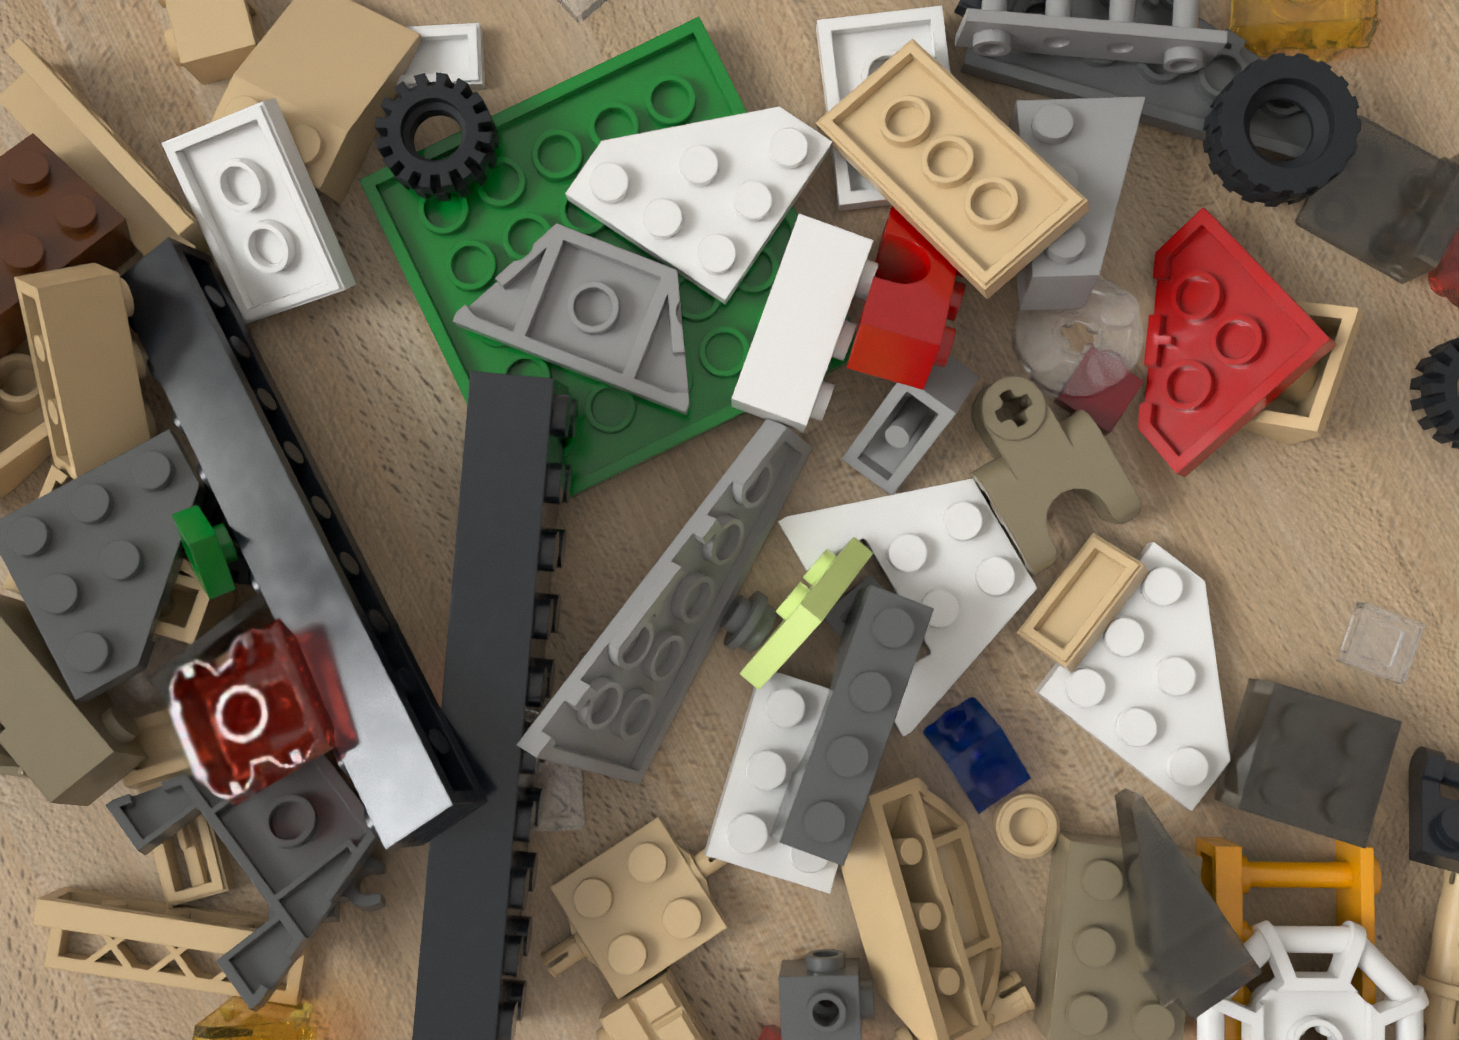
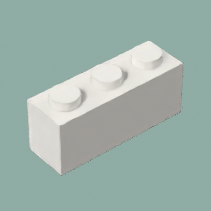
M802 214L798 215L734 390L731 407L764 419L768 418L804 433L809 417L822 422L835 386L823 381L830 359L834 357L844 361L857 324L845 320L853 296L866 300L873 276H875L879 265L876 262L867 260L874 240Z

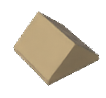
M1296 301L1337 345L1243 426L1242 429L1287 445L1323 435L1364 314L1360 308Z

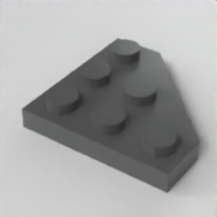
M170 429L0 518V555L70 691L77 701L86 703L147 669L155 646V642L151 640L164 603L169 604L186 554L182 551L183 544L171 514L198 505L201 509L207 491L180 440Z

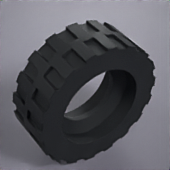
M1285 53L1272 54L1266 60L1262 61L1260 58L1250 63L1216 96L1210 106L1212 111L1204 121L1203 130H1206V139L1203 141L1204 153H1208L1211 162L1208 166L1213 175L1217 174L1224 182L1222 186L1230 193L1234 191L1241 195V200L1251 204L1255 201L1265 203L1264 207H1277L1281 203L1288 202V205L1300 202L1326 186L1347 167L1345 163L1355 155L1359 145L1356 143L1357 135L1361 132V120H1358L1357 115L1359 105L1356 96L1352 97L1347 88L1349 84L1342 75L1338 77L1330 70L1332 66L1322 60L1316 62L1309 59V55L1297 53L1295 56H1285ZM1282 100L1291 102L1304 111L1311 125V140L1308 148L1300 157L1284 162L1274 161L1263 156L1255 148L1250 137V122L1253 114L1261 105L1270 101Z

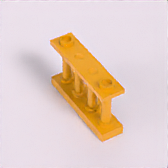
M1196 837V854L1203 858L1197 907V978L1199 985L1203 986L1254 934L1253 926H1249L1247 921L1243 920L1242 894H1248L1250 888H1336V926H1341L1346 921L1357 923L1366 929L1367 938L1375 945L1374 895H1377L1381 890L1382 873L1380 864L1374 856V847L1350 838H1335L1336 862L1248 861L1247 857L1242 855V846L1223 837ZM1311 953V954H1333V953ZM1357 966L1350 984L1367 1003L1375 1004L1376 984ZM1243 985L1231 999L1247 1006L1253 992H1250L1248 987ZM1224 1014L1225 1040H1241V1021Z

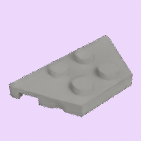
M556 223L533 244V248L528 255L521 260L513 261L495 277L497 282L469 307L464 305L454 316L452 322L458 327L681 414L687 415L690 402L679 279L676 269Z

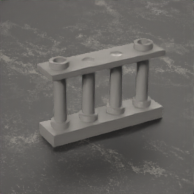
M982 0L981 9L967 8L955 36L956 47L972 48L976 54L988 57L1003 56L1014 51L1163 64L1164 69L1167 71L1190 73L1206 68L1227 44L1228 31L1199 28L1200 0H1173L1172 26L1135 23L1136 0H1110L1109 20L1071 17L1072 0H1046L1045 15L1007 12L1008 0Z

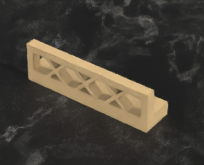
M20 38L10 45L5 51L24 72L0 93V103L30 135L32 133L35 134L126 219L131 241L144 256L168 237L205 253L209 246L194 213L52 63Z
M63 887L36 899L32 925L50 928L43 967L241 997L223 971L218 975L202 973L187 950L194 949L226 954L266 923L269 918L182 904L167 907L166 902ZM70 931L101 935L107 943L91 956L66 952ZM128 939L165 945L170 954L155 965L142 964L138 962L124 941ZM311 940L289 970L287 985H279L268 1000L269 1002L297 1005L302 1001ZM112 951L118 960L103 958V956ZM175 960L181 969L165 966Z

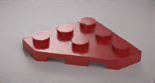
M1204 207L1155 252L1153 278L1157 280L1154 315H1149L1144 358V365L1148 367L1145 403H1140L1137 426L1174 472L1183 477L1190 474L1337 345L1212 213Z

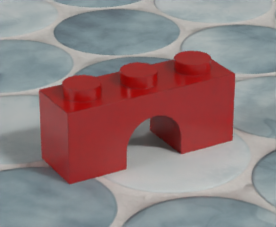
M891 205L875 262L879 265L875 276H873L862 310L847 368L924 390L933 365L944 368L947 364L955 339L956 329L945 326L946 319L955 321L966 284L955 281L956 276L963 278L964 276Z

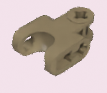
M1008 376L999 379L993 384L986 386L977 394L972 404L971 418L975 429L982 438L993 460L971 472L970 477L975 481L1029 573L1035 576L1048 569L1057 558V548L1047 528V511L1053 500L1062 492L1074 491L1084 496L1094 507L1099 517L1109 523L1126 524L1138 517L1141 512V501L1101 430L1087 412L1080 409L1058 422L1042 391L1034 382L1024 377ZM1002 400L1004 402L1015 400L1018 403L1020 410L1013 415V420L1009 419L1000 422L997 418L995 411L1003 406Z

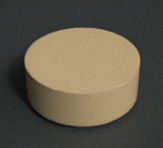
M1031 792L1010 794L998 804L993 815L992 826L996 839L1001 846L1014 856L1025 859L1040 857L1053 848L1059 837L1060 821L1056 810L1047 800Z

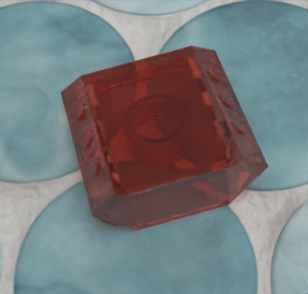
M280 618L262 629H252L235 638L230 650L215 660H193L178 668L171 678L169 691L172 702L168 707V711L196 781L207 787L217 797L224 798L235 806L335 748L334 725L297 637Z

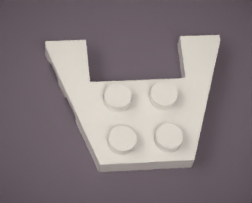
M973 478L791 515L778 521L781 530L805 571L810 569L826 549H829L833 554H837L855 537L858 541L864 540L868 549L873 552L872 556L895 594L934 608L923 639L928 652L915 662L894 722L903 737L915 729L1037 589Z

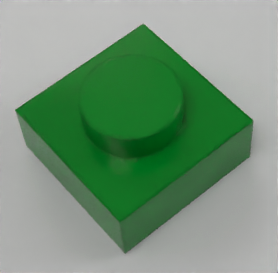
M198 505L171 514L190 566L209 600L235 590L236 588L227 564L237 561L238 557L224 524L221 523L212 527Z

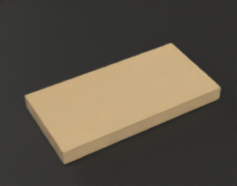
M913 38L816 122L819 133L833 141L832 146L986 299L991 297L1089 212L1088 200Z

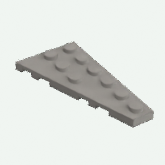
M768 418L765 420L520 739L517 746L536 758L636 784L641 783L721 627V621L725 613L735 600L813 448L810 444L787 426Z

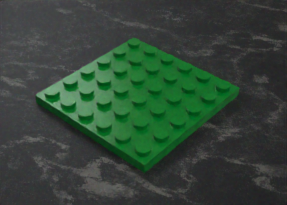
M699 16L492 115L491 117L496 125L495 130L499 136V148H494L498 158L494 169L487 166L484 172L488 179L481 187L476 181L468 186L471 194L461 198L457 191L450 193L451 201H439L434 194H430L429 200L419 197L413 189L410 188L408 191L400 184L387 166L359 179L467 405L470 371L554 378L569 387L568 396H571V399L578 400L575 437L564 438L562 464L572 465L570 499L747 414V412L731 407V399L798 218L794 206L791 207L726 305L678 274L690 402L687 415L456 326L452 321L460 308L464 305L469 307L497 282L495 277L513 261L521 260L528 255L533 248V244L556 223L663 264L570 202L565 193L603 140L747 113ZM462 131L417 151V153L430 160L445 159L458 149L462 139ZM847 314L845 320L851 322ZM856 330L854 331L844 361L831 357L825 375L848 364Z

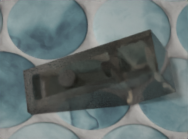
M1124 788L1114 796L1135 946L1148 964L1146 968L1140 971V974L1152 993L1165 1008L1174 1002L1194 1020L1260 975L1262 971L1145 798L1136 792Z

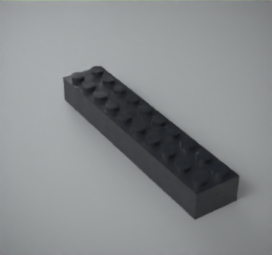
M470 371L441 710L488 802L429 841L412 1040H514L517 1021H522L524 1014L527 981L516 980V977H519L522 957L528 956L531 943L532 917L522 916V910L526 907L528 892L534 891L537 877L538 853L528 852V842L530 843L532 840L534 827L539 828L541 823L544 789L535 788L533 784L534 775L538 773L539 763H545L546 760L536 758L517 746V743L540 715V707H543L545 698H551L553 692L555 659L545 658L546 640H549L550 634L557 633L561 596L560 594H550L552 572H555L556 568H563L567 539L565 529H556L558 504L569 503L572 485V465L562 464L564 438L575 437L578 418V400L571 399V396H568L569 387L554 378Z

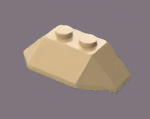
M908 778L869 794L845 864L841 866V870L876 991L919 1040H982L993 1033L994 1015L990 1011L998 988L1002 953L1001 939L967 822L945 801L927 790L928 786L920 778Z

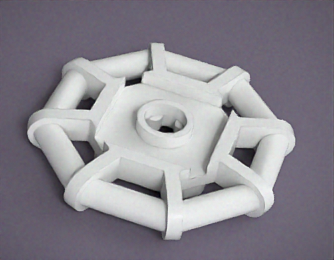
M1268 920L1253 925L1254 934L1203 986L1196 984L1191 995L1197 1001V1040H1225L1224 1014L1241 1021V1040H1299L1301 1035H1304L1305 1031L1311 1027H1315V1030L1321 1035L1327 1036V1040H1385V1026L1395 1022V1040H1424L1423 1009L1429 1005L1425 989L1422 986L1413 985L1367 938L1366 929L1352 921H1346L1341 926H1273ZM1287 953H1333L1334 956L1327 972H1294ZM1268 961L1275 977L1270 982L1262 983L1255 988L1247 1006L1232 1000L1231 998ZM1357 966L1385 993L1384 1000L1371 1005L1357 993L1358 991L1350 984Z

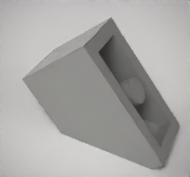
M950 355L944 368L933 365L924 390L896 383L841 460L887 493L893 495L958 412L980 376Z

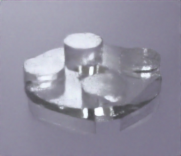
M1099 276L1083 309L1020 310L1014 323L1012 335L1013 350L1018 361L1021 360L1023 368L1031 376L1029 378L1030 381L1034 382L1041 391L1050 396L1058 397L1061 395L1070 398H1088L1111 390L1132 371L1142 350L1143 326L1138 315L1139 304L1130 292L1120 289L1112 281ZM1075 322L1083 323L1086 325L1087 332L1093 334L1094 342L1085 343L1080 352L1070 350V339L1061 336L1062 327L1071 328Z

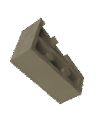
M0 594V723L6 728L0 733V744L50 803L88 807L148 758V755L136 738L140 734L139 728L134 719L124 709L114 705L107 692L96 696L86 703L75 700L25 601Z

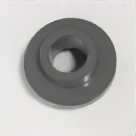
M756 591L748 599L739 595L733 601L720 625L721 628L727 631L724 645L732 650L741 647L748 653L754 652L761 645L777 617L776 609L767 604L768 597Z

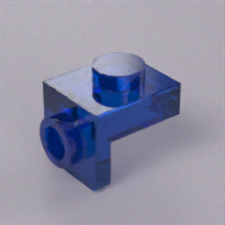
M970 697L958 706L950 708L939 719L923 730L926 739L942 758L965 797L978 814L1031 779L1001 726L975 697Z

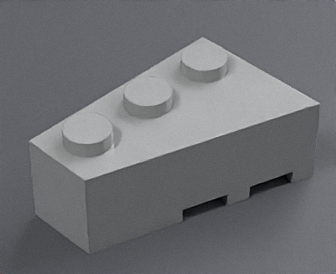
M1145 97L1016 100L1008 127L1079 191L1089 203V212L1016 274L1019 310L1084 308L1101 272Z

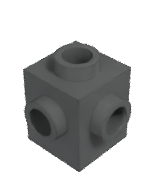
M820 949L806 953V959L782 960L778 976L781 1039L862 1040L863 1020H875L873 978L860 979L859 958H845V952L841 950Z

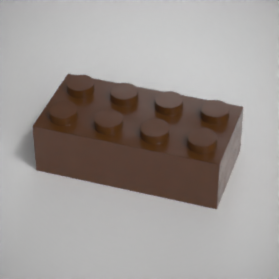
M33 133L0 156V359L27 339L14 277L89 263H96L115 271L135 255L126 219Z

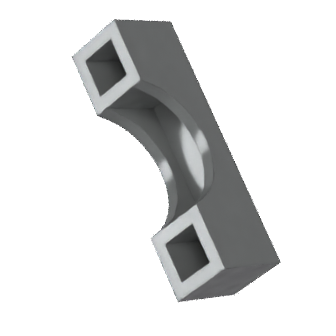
M874 585L857 591L836 650L835 670L824 708L806 752L791 775L770 836L775 840L844 866L934 608Z

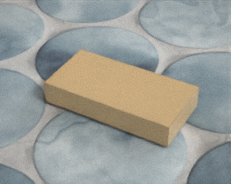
M1093 533L1020 627L1017 634L1022 640L1070 673H1073L1148 575L1149 571L1145 564Z

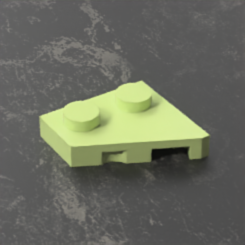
M855 537L847 543L837 556L829 549H826L802 577L811 585L810 588L800 581L775 612L783 618V621L739 674L760 690L824 620L872 556L873 552Z

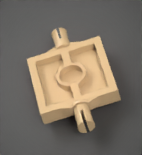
M657 817L550 887L569 918L572 935L550 950L541 953L544 965L552 962L565 952L568 953L566 957L547 969L556 978L560 973L587 957L590 962L601 970L616 997L620 999L728 927L729 924L711 897L709 881L707 877L727 865L728 862L718 859L711 860V857L704 854L705 848L692 855L691 852L677 843L662 817Z

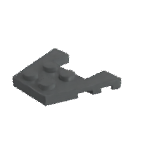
M306 730L257 747L252 751L225 759L226 763L191 776H188L186 773L163 781V786L135 796L127 794L113 799L105 805L137 851L144 855L150 853L199 815L203 814L274 912V916L216 961L249 1009L255 1012L266 1005L380 841L371 832L365 821L364 805Z

